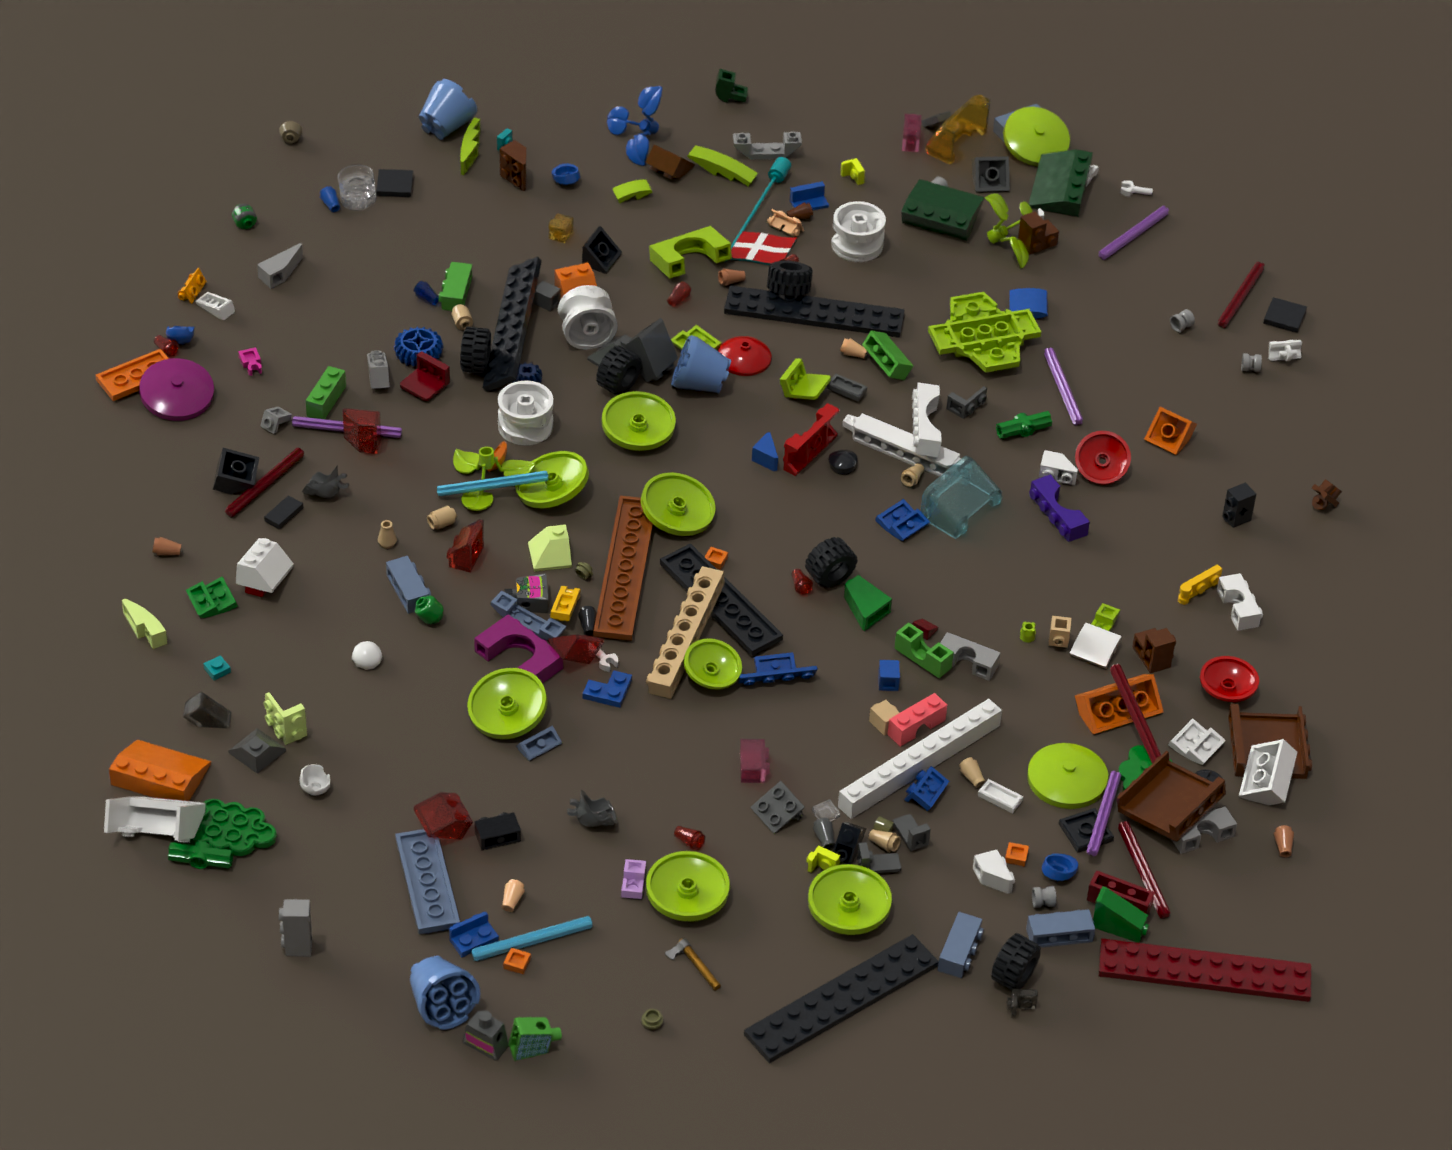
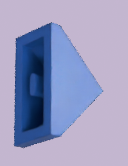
M768 432L752 447V461L772 471H777L778 455L771 433Z

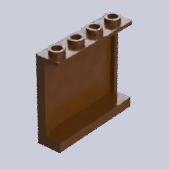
M1239 704L1230 705L1228 721L1235 776L1244 777L1252 745L1284 739L1297 751L1291 778L1307 779L1308 771L1312 770V759L1308 758L1310 755V744L1306 742L1308 740V729L1304 727L1306 725V715L1302 712V706L1298 707L1297 714L1240 712Z
M1165 751L1136 780H1133L1123 792L1119 793L1117 797L1118 812L1177 842L1226 795L1225 779L1218 777L1211 782L1169 761V752Z

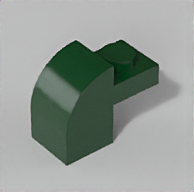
M719 69L715 87L717 97L725 103H728L729 98L745 102L748 87L735 84V72Z

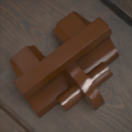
M1325 479L1320 486L1316 484L1312 486V489L1319 493L1312 499V505L1315 509H1325L1328 506V502L1335 507L1339 505L1336 499L1342 491Z

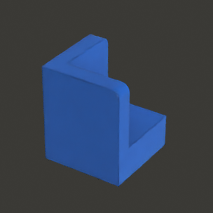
M880 660L878 671L879 690L898 691L900 681L899 661Z

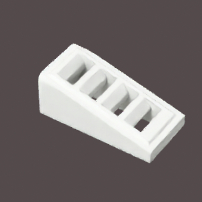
M210 292L205 293L195 301L198 306L221 320L227 319L235 312L232 300Z

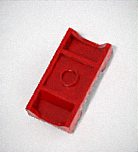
M827 403L817 411V421L814 422L808 431H805L802 436L795 433L786 440L783 457L784 471L796 476L838 436L830 421L840 412V409Z

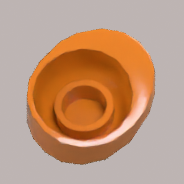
M505 441L500 443L494 451V457H498L500 465L504 463L507 454V443ZM494 463L493 467L487 470L488 472L497 470L498 467Z

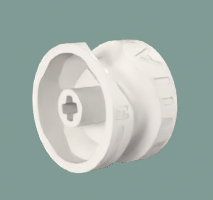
M858 201L845 203L837 208L833 217V228L836 231L831 242L833 251L839 257L853 262H866L878 257L884 245L886 217L883 211L873 204Z
M584 285L568 291L561 298L558 304V314L563 320L562 328L565 338L570 345L578 349L588 350L599 348L612 340L617 332L618 325L612 310L610 297L605 290L597 286Z
M534 381L514 382L501 390L498 396V430L501 436L513 444L524 446L538 444L546 440L553 431V395L551 391L544 385Z

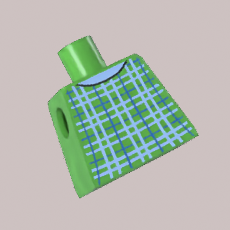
M545 1017L515 1018L509 1039V1048L514 1061L546 1054L549 1051L551 1041L562 1039V1032L560 1027L551 1028L548 1019Z

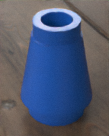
M330 186L324 187L320 191V199L331 212H337L340 209L336 190Z

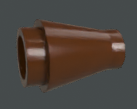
M805 202L786 211L787 216L795 217L799 220L810 219L813 216L810 203Z

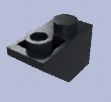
M849 822L842 823L833 850L834 853L840 855L839 865L853 863L858 853L859 843L863 841L866 828Z

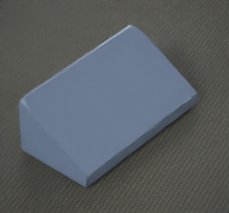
M552 725L522 741L516 747L530 761L562 744V741Z

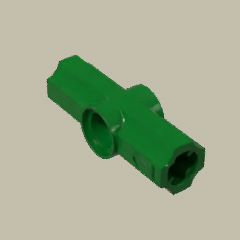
M1049 411L1029 416L1026 413H1020L1013 420L996 424L997 436L999 439L1021 434L1022 437H1028L1035 430L1052 426L1051 414Z
M203 841L196 842L194 845L172 842L169 845L168 860L190 863L192 867L197 869H204L207 865L231 868L234 856L233 850L212 848L210 844Z

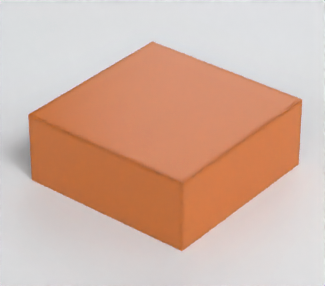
M710 547L705 558L715 568L721 570L728 558V552Z
M1009 842L1005 857L1006 863L1025 867L1029 846Z
M510 948L503 963V969L524 974L531 959V953Z

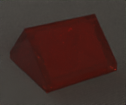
M577 634L549 638V643L563 660L590 664L604 644V639Z

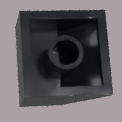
M223 448L217 464L213 490L234 494L254 488L260 457Z

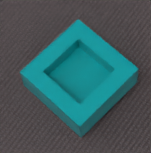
M506 128L497 136L498 151L513 141L512 130Z
M221 655L203 663L204 670L213 680L231 673V667Z

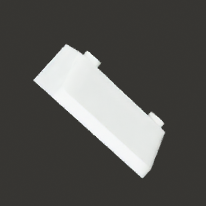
M139 796L106 799L104 833L122 832V836H134V833L138 832L173 835L178 842H190V839L195 837L203 819L206 803Z

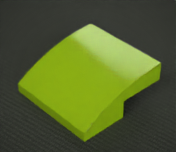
M697 325L688 332L682 330L671 339L672 344L682 350L687 338L691 335L700 338L717 351L721 346L719 340Z

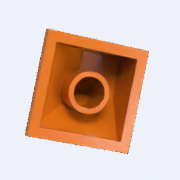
M1159 407L1144 440L1177 455L1189 442L1197 424L1165 408Z

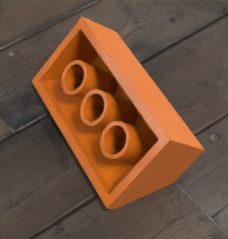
M1143 674L1127 679L1144 718L1164 712L1154 674ZM1116 683L1075 695L1079 715L1092 734L1133 722Z

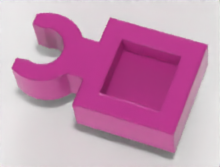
M256 347L238 351L243 368L248 367V374L250 376L253 375L252 370H258L259 374L262 373L261 358Z

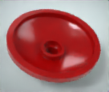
M737 336L723 342L718 349V352L731 359L729 369H726V371L735 375H757L765 371L771 363V351L768 346L753 337Z
M1096 431L1088 434L1080 441L1075 453V463L1080 474L1086 480L1099 485L1112 484L1120 480L1127 473L1131 462L1130 449L1125 440L1110 431ZM1104 459L1106 463L1101 464L1099 460Z
M1219 656L1210 659L1203 665L1200 672V682L1204 690L1211 696L1226 702H1239L1252 697L1256 693L1259 685V676L1255 668L1245 660L1233 656Z

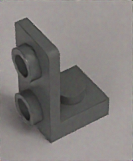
M982 387L968 400L953 392L950 393L947 398L946 409L964 419L969 414H972L977 407L986 402L987 388Z
M911 814L893 819L895 828L910 851L929 845L931 829L927 823L918 826Z
M867 842L859 843L857 856L859 866L871 869L876 873L901 871L898 853L873 855L872 850H868Z

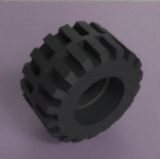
M796 261L773 262L769 264L767 288L777 294L786 296L808 294L811 291L813 269L804 263Z
M466 327L462 337L460 352L462 372L485 374L491 352L490 330L487 328Z
M620 345L614 346L605 354L600 362L596 374L597 384L615 395L626 393L631 389L639 376L642 363L641 358Z
M832 537L820 542L812 549L805 561V568L820 587L832 588L851 576L858 560L856 554L843 539Z
M1015 933L1006 941L998 953L992 967V979L1014 992L1021 989L1037 966L1041 954V946L1023 935Z

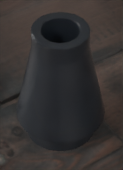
M584 606L579 610L578 617L584 635L592 636L597 611L592 606Z

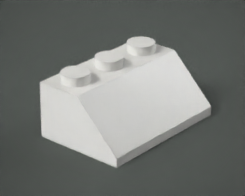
M259 538L237 563L236 584L272 593L294 567V563L277 542L266 538Z
M1284 739L1252 745L1239 797L1265 805L1285 803L1297 751Z

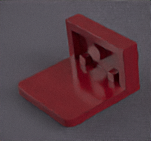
M421 351L417 354V369L400 382V387L424 401H429L450 383V366Z

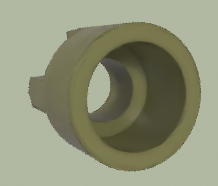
M879 816L873 829L892 832L894 822Z

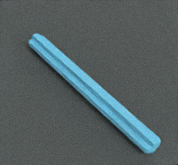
M547 471L441 485L437 486L438 496L545 482L548 481Z
M590 916L477 947L472 949V957L475 961L509 952L510 948L520 949L592 928V920Z

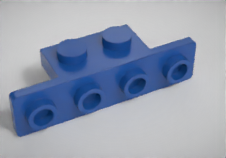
M793 652L754 657L756 673L741 674L738 683L752 685L756 681H763V683H771L775 679L789 681L793 680L794 677L800 676L803 679L813 677L818 669L817 666L796 668Z

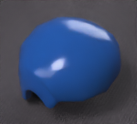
M168 326L166 336L176 344H186L192 340L195 327L174 326L170 328Z

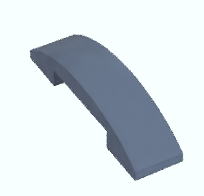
M502 590L491 601L490 605L502 617L509 614L542 639L556 641L566 629L565 625L552 618L546 621L517 605L518 599Z

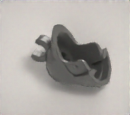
M338 465L329 475L317 472L312 476L302 492L322 498L334 497L340 488L346 489L349 486V483L341 482V479L346 478L347 474L342 473L338 475Z
M581 790L580 801L570 799V805H574L576 808H567V814L570 816L577 815L582 825L596 827L617 824V816L609 800L607 801L603 797L591 800L583 790Z

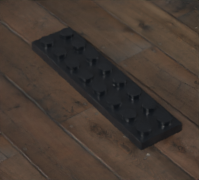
M691 543L660 558V565L687 592L689 587L693 586L695 574L699 573L702 566L716 569ZM724 577L725 584L710 615L751 656L782 641L783 634Z

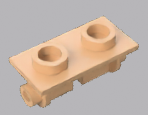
M771 210L773 217L768 218L767 223H769V226L781 230L784 225L785 227L782 231L793 237L798 236L800 231L804 232L802 222L799 219L791 218L780 210Z

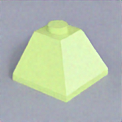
M566 525L548 526L528 542L534 572L572 568Z

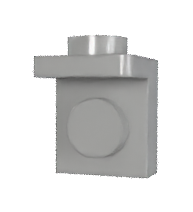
M280 407L266 409L262 417L261 427L273 434L277 433L279 424L291 421L292 414Z

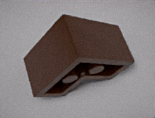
M1035 211L1021 216L1018 240L1024 243L1029 255L1058 245L1059 230L1048 219L1043 220Z
M1153 628L1135 633L1132 647L1151 674L1171 668L1176 639L1167 628L1160 630Z

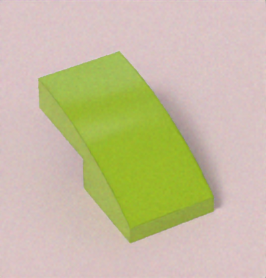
M646 179L630 181L612 188L619 203L633 196H636L637 200L652 193Z
M1102 603L1091 625L1111 631L1120 613V609Z

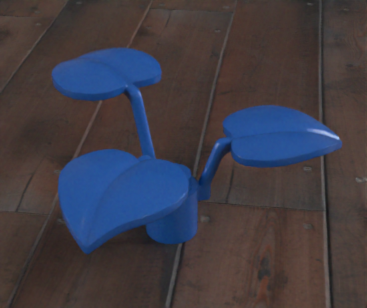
M661 86L647 87L639 95L638 105L643 109L642 113L647 119L642 120L640 123L627 120L629 111L624 107L613 108L607 117L608 128L615 135L624 133L627 123L639 126L641 131L644 132L635 135L634 139L629 140L626 146L628 158L639 165H646L645 162L649 151V140L645 135L656 134L659 130L658 122L653 121L654 118L650 116L658 109L663 87Z

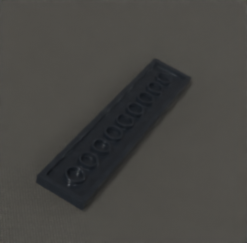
M539 257L528 259L519 265L509 268L492 342L490 359L487 365L488 368L482 386L486 392L517 379L542 260Z
M739 286L729 287L724 307V314L868 334L872 330L900 338L905 309L804 295L786 296L773 291Z
M912 934L744 1029V1036L770 1064L937 968L939 961Z

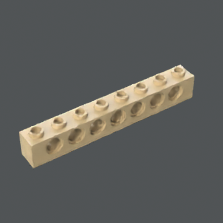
M702 566L699 573L695 574L694 584L692 587H689L687 599L681 604L679 616L676 615L674 619V627L668 631L666 644L661 646L660 656L658 659H655L653 671L647 676L646 684L649 687V694L672 699L685 671V653L692 643L699 640L725 584L724 571Z

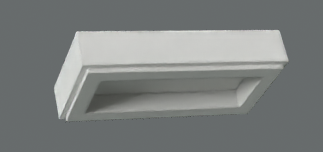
M990 779L978 791L979 797L1012 814L1023 801L1022 795Z

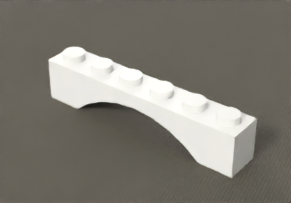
M918 383L917 389H913V447H916V454L939 456L941 432L931 424L927 417L930 413L937 410L940 396L939 385Z

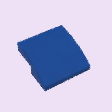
M1037 288L1010 290V311L1030 309L1034 319L1048 316L1047 290Z
M904 499L879 514L875 519L882 528L901 541L930 523L919 509L913 510Z

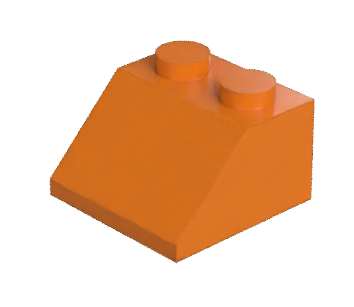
M589 263L555 269V286L560 288L561 298L568 291L584 285L597 286L594 272Z

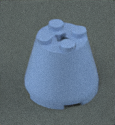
M448 79L437 81L433 85L420 112L421 128L426 133L432 132L438 139L443 140L444 137L469 122L477 114V106L472 98L469 99L462 92L463 88Z
M692 335L689 336L680 353L681 356L675 367L671 385L680 389L716 392L719 394L723 385L721 382L726 381L729 371H726V369H729L731 359L725 357L700 338Z
M440 956L426 958L414 964L411 968V988L418 1011L427 1024L439 1027V1029H450L462 1024L469 1018L467 1015L472 1011L475 1004L479 1003L480 987L476 979L468 971L442 959Z

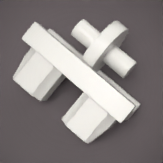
M1302 341L1269 342V360L1291 361V359L1301 358Z

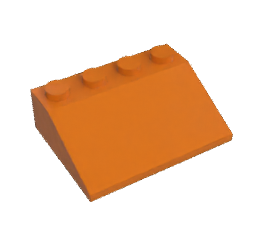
M136 740L120 752L109 768L110 782L113 786L153 798L189 801L209 769L211 761Z

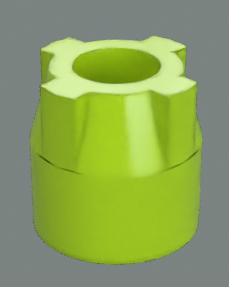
M1025 621L1022 623L1020 639L1023 642L1030 643L1035 640L1036 624L1034 622Z

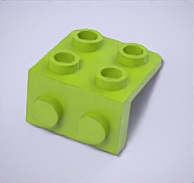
M796 358L780 378V385L785 397L814 400L820 396L829 384L831 377L829 375L806 374L802 359Z

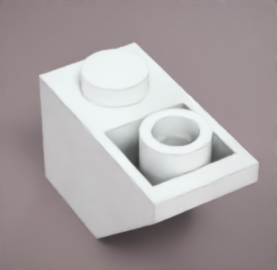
M1044 450L1039 478L1051 474L1056 482L1075 485L1078 469L1062 453Z
M998 850L974 855L973 870L980 883L1007 894L1012 893L1015 878L1013 873L1009 872L1006 860L1003 856H1000Z

